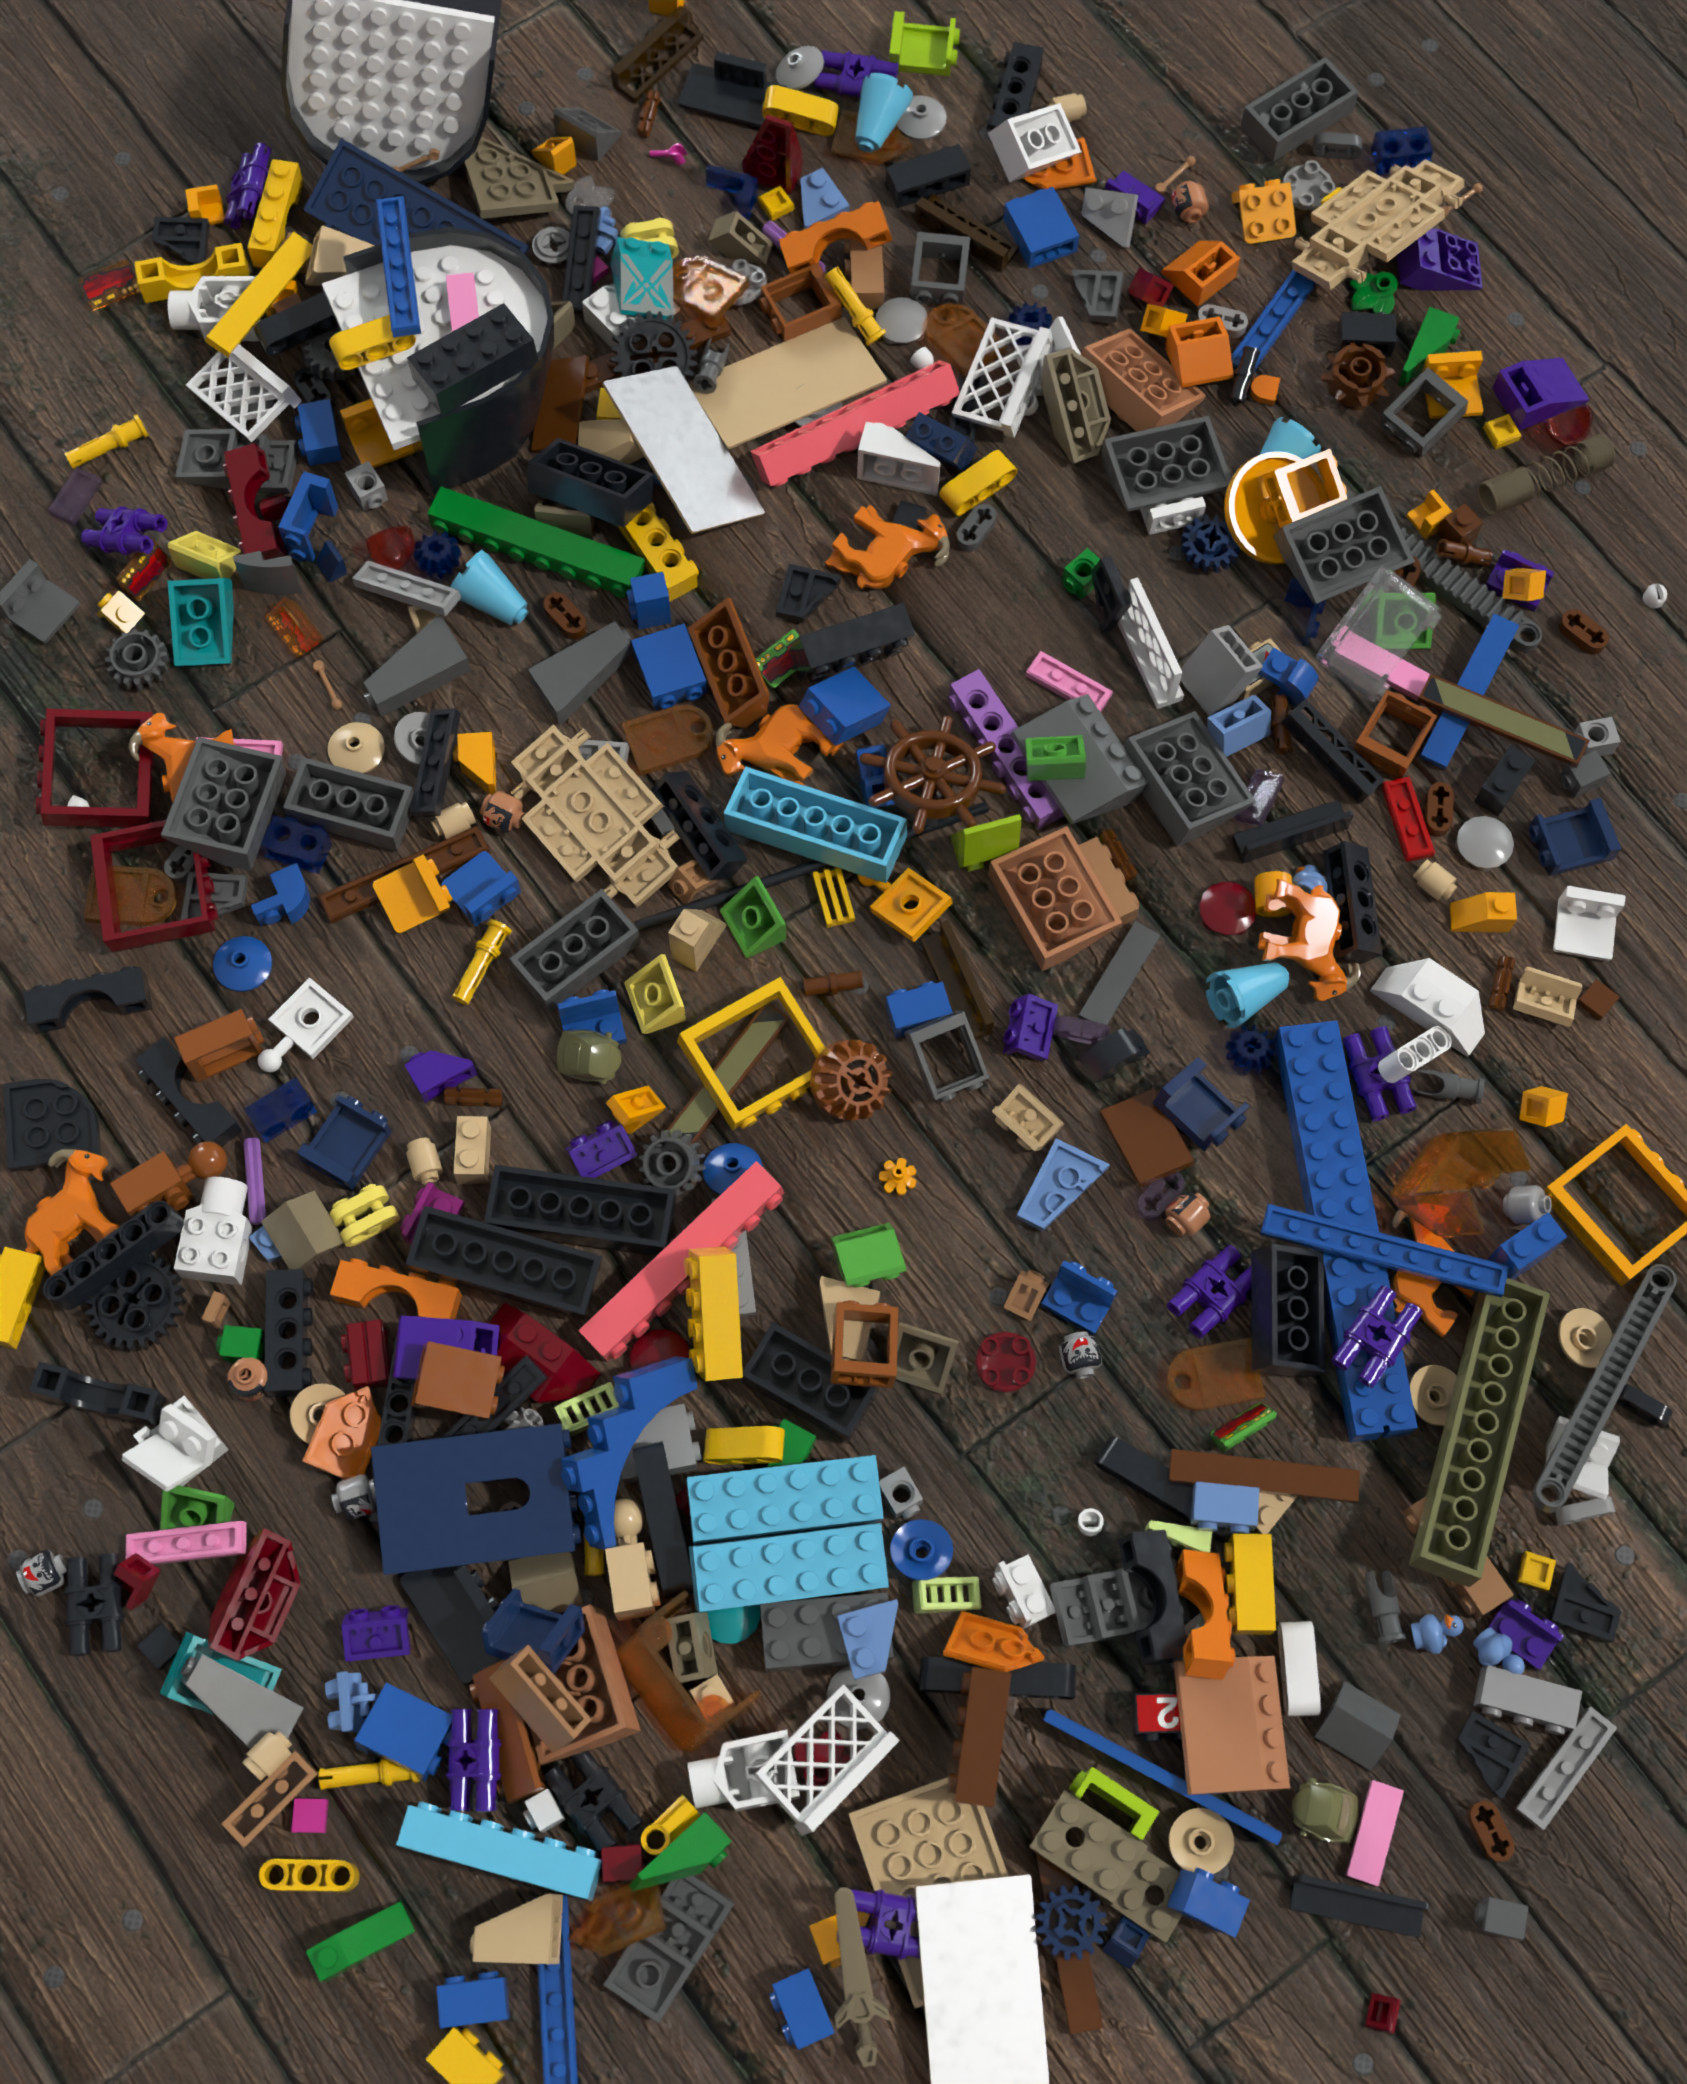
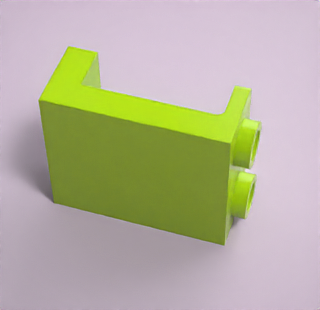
M895 11L889 62L899 63L898 72L950 76L951 66H956L958 50L953 49V45H959L960 29L955 28L956 18H951L950 27L904 23L905 12Z
M1091 1767L1086 1772L1083 1770L1080 1773L1078 1772L1068 1788L1073 1792L1072 1795L1077 1799H1081L1088 1788L1134 1819L1127 1832L1142 1841L1159 1811L1094 1767Z

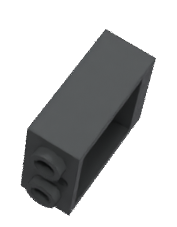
M917 232L910 299L920 304L931 303L948 307H963L970 237ZM921 258L961 261L958 285L919 281Z
M1427 368L1383 412L1382 428L1391 437L1396 436L1401 440L1408 452L1416 453L1422 458L1467 412L1469 401L1431 369ZM1421 389L1449 411L1423 438L1396 416Z
M957 1010L904 1032L930 1099H938L939 1102L948 1101L956 1097L955 1092L966 1088V1091L977 1089L983 1086V1080L990 1078L964 1011ZM957 1028L973 1072L936 1087L919 1043Z

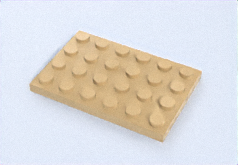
M947 1777L849 1813L848 1816L874 1892L882 1889L885 1893L905 1897L912 1895L915 1898L916 1886L1008 1876L984 1806L952 1801V1794L947 1793ZM892 1920L885 1921L887 1928L895 1929L896 1922ZM912 1922L910 1925L909 1933L911 1936L919 1937L917 1922ZM907 1956L905 1959L898 1960L914 2009L924 2006L920 1958Z

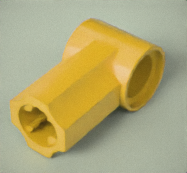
M681 1795L652 1825L645 1828L641 1835L642 1847L648 1854L657 1857L694 1823L701 1814ZM655 1831L662 1832L665 1835V1844L657 1850L651 1849L647 1844L648 1836Z

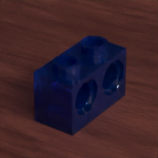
M1427 126L1375 132L1371 153L1376 173L1390 174V169L1394 165H1398L1401 168L1407 165L1413 168L1425 159L1431 161L1433 149Z
M274 815L260 846L265 857L289 865L297 863L299 868L319 874L332 843L326 830L319 826L311 825L308 827L300 824L298 820L292 817L284 816V818ZM290 835L287 840L278 841L281 836ZM317 844L314 849L305 850L307 845Z
M296 1077L244 1109L265 1143H268L317 1112L314 1104Z

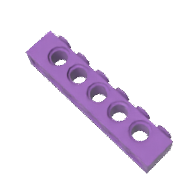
M980 669L950 684L948 702L955 712L958 711L960 713L965 729L969 734H974L978 740V746L988 741L995 743V751L988 754L992 761L993 771L998 778H1003L1008 785L1007 791L1014 801L1018 800L1022 806V814L1026 821L1033 823L1035 828L1039 830L1063 817L1064 814L1041 780L1027 781V775L1019 776L1015 773L1017 770L1027 773L1026 757L1010 735L1018 726ZM979 704L982 706V708L975 709L972 708L970 705ZM994 726L997 730L989 731L985 727ZM1001 748H1008V749H1010L1012 752H1011V753H1003V752H1001L999 749H1001ZM1036 792L1039 793L1042 797L1033 798L1029 794Z

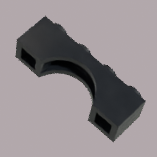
M127 966L118 972L109 974L105 972L95 973L90 978L80 980L74 978L66 979L61 984L52 986L37 985L32 990L23 992L27 1023L35 1034L65 1028L71 1012L80 1004L90 1000L111 1002L119 1008L123 1015L153 1009L148 977L141 967Z
M164 1037L135 1059L141 1068L137 1071L139 1076L147 1085L152 1082L159 1089L155 1094L165 1106H168L170 1103L177 1110L173 1115L184 1128L188 1125L191 1126L195 1131L191 1136L197 1144L211 1141L223 1147L242 1132L238 1123L219 1101L197 1104L188 1101L182 1096L181 1082L188 1067Z
M43 1362L38 1363L29 1392L40 1400L152 1427L158 1426L161 1410L164 1408L167 1399L159 1390L130 1383H110L82 1375L68 1368Z
M1166 1530L1131 1532L1118 1540L1123 1569L1125 1572L1131 1573L1143 1581L1151 1594L1153 1602L1152 1617L1148 1625L1136 1634L1141 1665L1150 1666L1181 1661L1184 1659L1183 1646L1188 1636L1185 1633L1183 1623L1184 1609L1179 1602L1177 1592L1178 1578L1175 1571H1173L1171 1561L1172 1547L1167 1539Z

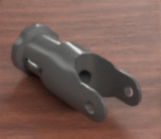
M712 338L707 342L699 363V374L695 375L693 379L694 387L704 394L715 392L717 388L716 379L721 375L729 354V344H727L726 350L723 353L710 350Z
M1429 1069L1417 1070L1420 1073L1440 1077L1442 1084L1437 1091L1413 1090L1415 1093L1449 1100L1462 1098L1474 1100L1475 1104L1481 1103L1484 1092V1078L1472 1080L1460 1078L1459 1074Z
M1387 1570L1382 1573L1384 1595L1377 1587L1373 1572H1367L1365 1574V1584L1372 1617L1376 1618L1380 1633L1379 1644L1387 1645L1407 1640L1406 1635L1401 1630L1398 1616L1401 1611L1391 1572Z

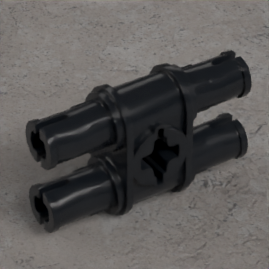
M107 1553L99 1555L100 1583L92 1587L88 1585L87 1558L74 1557L67 1559L68 1587L64 1591L67 1619L64 1620V1624L69 1628L70 1656L90 1655L89 1626L92 1623L101 1624L102 1652L122 1651L121 1622L126 1618V1615L123 1613L122 1590L125 1589V1586L114 1575L119 1564V1554ZM95 1599L104 1602L96 1605L94 1611L85 1607L93 1604Z
M585 1751L569 1756L585 1778L581 1786L574 1787L559 1766L552 1768L543 1778L560 1800L558 1802L559 1808L564 1810L577 1826V1832L582 1835L586 1834L601 1853L603 1847H611L618 1844L601 1822L602 1817L606 1813L611 1812L628 1834L638 1829L643 1824V1820L627 1801V1791L622 1790L610 1775V1769L604 1765L600 1766L591 1753ZM591 1793L594 1796H598L599 1804L595 1807L591 1803L588 1804L587 1796Z

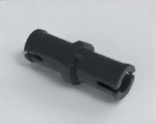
M1250 346L1243 348L1239 366L1233 373L1235 379L1228 396L1229 401L1236 404L1245 403L1250 382H1253L1255 378L1254 369L1261 353L1260 350Z

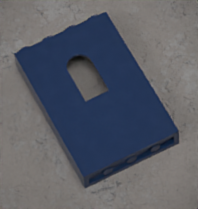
M563 1423L371 1447L383 1574L388 1575L577 1550L576 1544L582 1542L580 1524L574 1525L573 1512L578 1511L576 1492L571 1493L566 1488L561 1477V1470L563 1469L561 1458L567 1457L566 1448H571L570 1430L564 1429ZM519 1478L525 1481L530 1489V1498L527 1504L520 1509L468 1515L466 1483Z

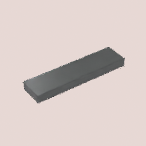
M1136 921L1134 922L1079 1013V1019L1104 1032L1158 942L1160 934Z

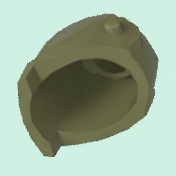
M564 1030L557 1049L558 1072L574 1079L599 1081L600 1084H606L607 1080L615 1077V1072L619 1069L622 1061L621 1051L618 1048L619 1043L612 1039L611 1032L603 1034L593 1030Z
M1309 1778V1782L1300 1785L1299 1791L1292 1799L1293 1823L1300 1828V1836L1306 1837L1308 1835L1324 1842L1350 1844L1358 1824L1359 1799L1344 1788L1328 1783H1317L1316 1779Z

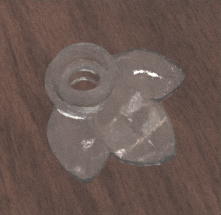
M585 176L576 181L574 190L568 194L565 200L566 209L572 214L573 205L580 203L579 206L608 207L614 199L615 189L596 187L592 176Z

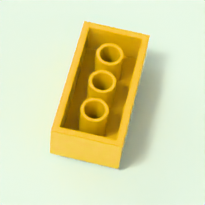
M725 1246L688 1249L689 1257L684 1258L685 1275L690 1276V1288H686V1303L688 1307H692V1319H688L687 1327L688 1335L690 1338L693 1337L694 1349L689 1350V1358H692L695 1372L705 1381L743 1378L736 1253Z

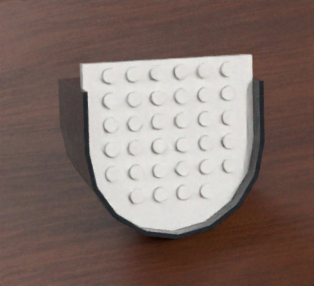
M288 0L283 28L281 89L286 118L307 151L327 165L342 138L391 167H400L428 155L429 151L434 148L440 152L438 160L433 161L430 159L401 173L422 185L451 175L476 151L488 120L501 0Z
M454 227L409 234L421 334H414L416 337L414 346L406 351L358 367L393 450L410 444L413 445L415 455L433 494L438 493L441 486L449 489L485 476L517 455L536 425L554 347V315L547 283L522 251L490 233ZM381 243L343 256L347 275L322 283L323 290L341 331L389 315ZM474 272L479 317L504 303L534 339L539 362L446 415L441 416L413 380L406 357L452 332L446 275Z

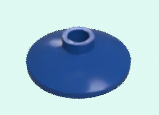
M249 936L235 937L225 942L216 952L213 961V970L218 981L225 988L236 992L250 991L259 987L266 981L272 969V957L267 946L260 940ZM239 957H245V961L243 963H236V960Z
M738 1143L725 1144L717 1147L707 1156L704 1162V1166H706V1169L703 1170L704 1180L713 1192L721 1195L756 1161L763 1167L759 1155L746 1145ZM731 1163L738 1164V1165H737L736 1167H734V1168H730V1167L727 1166L728 1164H731Z
M925 1519L913 1520L902 1525L894 1534L890 1546L891 1559L897 1570L904 1576L917 1581L931 1580L943 1574L949 1567L953 1557V1543L948 1532L938 1523ZM924 1550L927 1552V1556L919 1558L916 1556V1552Z

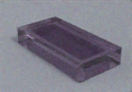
M76 467L48 509L50 515L75 525L102 484L101 478Z
M1256 769L1248 786V790L1256 802L1235 815L1236 820L1263 826L1285 780L1283 774Z

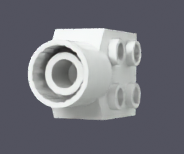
M202 276L192 291H170L168 296V316L171 328L173 330H200L202 336L206 339V336L256 276ZM254 327L242 341H259L254 332Z
M208 1177L205 1179L200 1205L186 1210L184 1226L174 1265V1270L181 1278L242 1285L251 1242L248 1237L253 1232V1226L242 1215L248 1189L245 1183L224 1177Z
M787 1730L725 1742L722 1745L719 1756L688 1762L695 1808L729 1802L737 1812L778 1803L753 1774L789 1739ZM785 1754L778 1761H785ZM772 1766L765 1773L774 1784L785 1785V1766ZM791 1766V1785H798L795 1768ZM780 1790L785 1796V1790ZM791 1790V1800L799 1799V1790Z

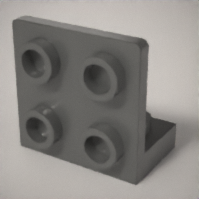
M31 559L25 563L0 591L1 615L43 644H46L80 606L79 600L47 580L39 565Z

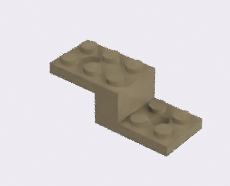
M1064 1790L1029 1848L1082 1883L1081 1887L1083 1889L1091 1891V1894L1130 1919L1163 1943H1166L1183 1915L1167 1907L1180 1872L1147 1851L1148 1845ZM1077 1828L1082 1832L1084 1840L1081 1846L1071 1847L1068 1845L1065 1839L1068 1829ZM1150 1886L1159 1887L1163 1893V1900L1157 1906L1149 1904L1145 1898V1892Z

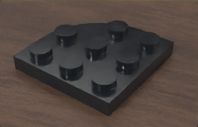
M32 1079L3 1084L8 1169L11 1172L49 1167L50 1157L61 1149L83 1150L102 1156L100 1128L96 1113L87 1099L66 1083L51 1079Z

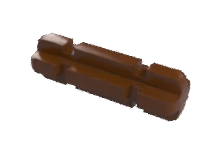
M650 89L646 92V101L643 103L639 117L640 121H638L636 127L639 137L648 138L651 134V127L657 113L656 107L659 106L660 93L657 90L653 91Z
M1113 829L1102 831L1099 834V840L1102 845L1105 844L1108 847L1114 867L1122 871L1126 882L1136 877L1137 871L1132 863L1129 864L1130 859L1120 841L1116 840L1115 832Z
M1502 955L1498 960L1497 972H1495L1491 990L1492 996L1488 1004L1491 1010L1503 1011L1506 1006V996L1509 993L1513 974L1512 970H1514L1515 965L1513 957Z
M446 1087L443 1099L445 1104L457 1105V1102H460L461 1105L485 1106V1103H488L489 1106H501L503 1094L500 1089L485 1091V1088L461 1087V1090H457V1087Z

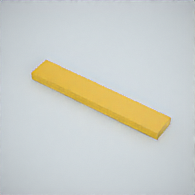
M293 232L206 336L205 342L228 358L310 259L313 245Z

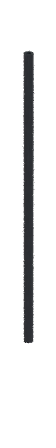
M986 802L967 808L973 817L989 812ZM957 815L938 819L937 827L925 824L924 830L920 834L914 833L912 827L907 828L906 840L962 821ZM813 860L760 878L765 888H769L831 867L832 865ZM748 883L634 921L635 926L641 932L676 920L683 909L705 910L729 902Z

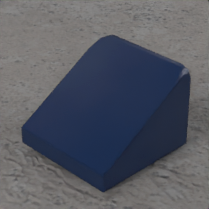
M328 539L325 541L316 563L330 583L346 575L347 570L343 558L332 541Z
M1122 1915L1104 1945L1103 1952L1126 1968H1131L1139 1958L1150 1933Z

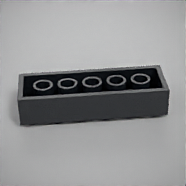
M495 1165L484 1223L548 1241L657 1256L669 1245L677 1199L675 1189Z
M424 1206L408 1254L406 1267L413 1272L585 1320L602 1263V1256Z

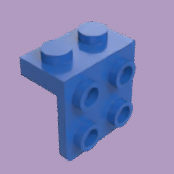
M485 851L479 853L442 881V886L446 885L454 903L475 927L482 921L490 918L494 912L506 903L514 900L521 893L517 877L511 871L506 874L491 855Z

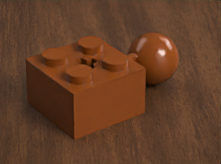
M204 1141L195 1145L188 1155V1162L177 1168L165 1151H162L110 1182L131 1217H134L156 1201H164L176 1211H179L189 1204V1200L194 1198L187 1183L197 1177L203 1180L208 1177H219L226 1169L227 1155L219 1144Z

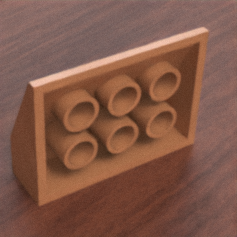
M1130 328L1084 347L1081 352V356L1098 367L1107 406L1116 413L1118 418L1129 424L1136 432L1176 423L1206 397L1195 385L1181 388L1172 365Z
M1067 826L990 861L988 876L1041 971L1068 960L1123 923Z
M591 1605L582 1607L585 1632L554 1674L592 1720L574 1740L554 1753L549 1750L529 1726L537 1756L542 1765L611 1744L641 1731L603 1609Z
M1235 1657L1234 1666L1232 1668L1229 1667L1223 1680L1185 1676L1184 1661L1174 1662L1188 1795L1259 1793L1290 1789L1275 1657Z

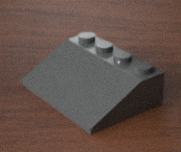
M1209 416L1104 439L1101 459L1108 480L1127 512L1225 490L1231 480Z
M1381 486L1283 526L1273 535L1284 562L1314 605L1415 562Z
M1088 694L1065 701L1018 727L1010 734L1025 757V738L1083 735L1086 754L1085 778L1041 780L1070 824L1134 803L1149 784Z
M1195 711L1131 736L1123 745L1149 783L1143 790L1142 795L1177 847L1203 836L1256 802Z
M198 737L161 833L162 838L222 865L251 871L286 776L283 757Z

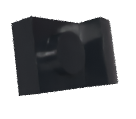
M1121 1028L1097 1042L1079 1058V1061L1094 1083L1113 1078L1125 1065L1143 1060L1151 1052L1135 1029L1127 1031L1125 1028Z

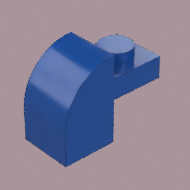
M1274 647L1262 664L1263 668L1258 673L1279 686L1280 689L1276 695L1288 696V703L1295 708L1303 700L1308 699L1318 682V674L1308 662L1302 658L1296 661Z
M884 744L855 749L860 773V785L865 803L869 807H872L868 803L869 798L885 790L883 782L884 769L862 764L859 757L863 753L886 757ZM891 799V800H889V801H887V802H885V803H883V804H881V805H879V806L872 807V808H878V807L893 805V804H895V803H894V802L892 801V799Z
M297 863L271 873L270 877L278 894L251 905L260 926L274 924L285 915H288L291 924H294L307 912L310 904V893Z

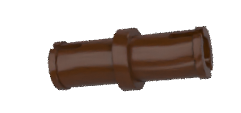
M1442 539L1439 543L1445 545V547L1437 545L1436 548L1437 556L1454 559L1459 564L1473 563L1487 567L1490 563L1484 561V559L1492 561L1493 557L1490 549L1474 547L1469 542L1456 543Z
M1275 695L1270 697L1272 711L1271 730L1274 731L1275 753L1287 754L1293 751L1291 733L1280 722L1289 715L1288 696Z
M861 970L841 974L829 972L828 976L803 978L806 997L831 992L832 995H837L838 991L864 988Z

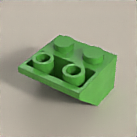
M890 1223L831 1237L838 1270L847 1286L852 1285L854 1288L863 1287L870 1284V1280L877 1278L890 1280L900 1276V1272L907 1271L894 1228Z

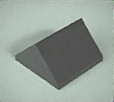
M581 107L555 108L553 112L556 137H571L574 141V148L598 162L622 133V131Z
M1344 1681L1314 1738L1368 1771H1372L1392 1742L1401 1715Z

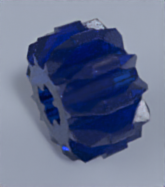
M1025 301L1022 307L1015 306L1013 313H1010L1008 317V322L1039 330L1040 327L1050 329L1053 318L1052 314L1047 313L1046 306L1038 308L1037 301L1033 306H1029ZM1023 336L1015 341L1016 343L1022 342V345L1031 344L1033 338Z
M434 530L430 537L423 533V541H416V551L413 554L418 569L421 572L426 571L429 578L437 573L440 579L444 572L452 575V567H459V558L462 555L455 537L449 538V534L446 531L438 535Z
M1257 1024L1253 1025L1251 1031L1245 1025L1240 1027L1239 1032L1232 1031L1230 1034L1231 1040L1225 1044V1049L1229 1050L1226 1060H1235L1232 1066L1233 1070L1241 1066L1243 1067L1244 1075L1248 1074L1250 1068L1256 1075L1261 1072V1067L1268 1069L1271 1065L1270 1059H1274L1276 1055L1275 1050L1271 1049L1275 1044L1274 1039H1266L1268 1030H1264L1262 1033L1257 1032ZM1247 1046L1254 1048L1252 1051L1254 1053L1248 1052Z

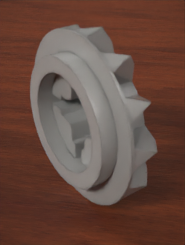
M548 227L538 232L533 239L532 248L539 262L544 261L548 266L551 263H557L560 266L562 261L567 260L570 233L560 227ZM550 241H553V244L557 247V252L550 248Z

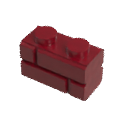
M381 1319L347 1324L346 1334L341 1335L343 1352H348L349 1364L344 1365L346 1382H351L355 1390L367 1386L369 1389L388 1386L391 1367L386 1324Z

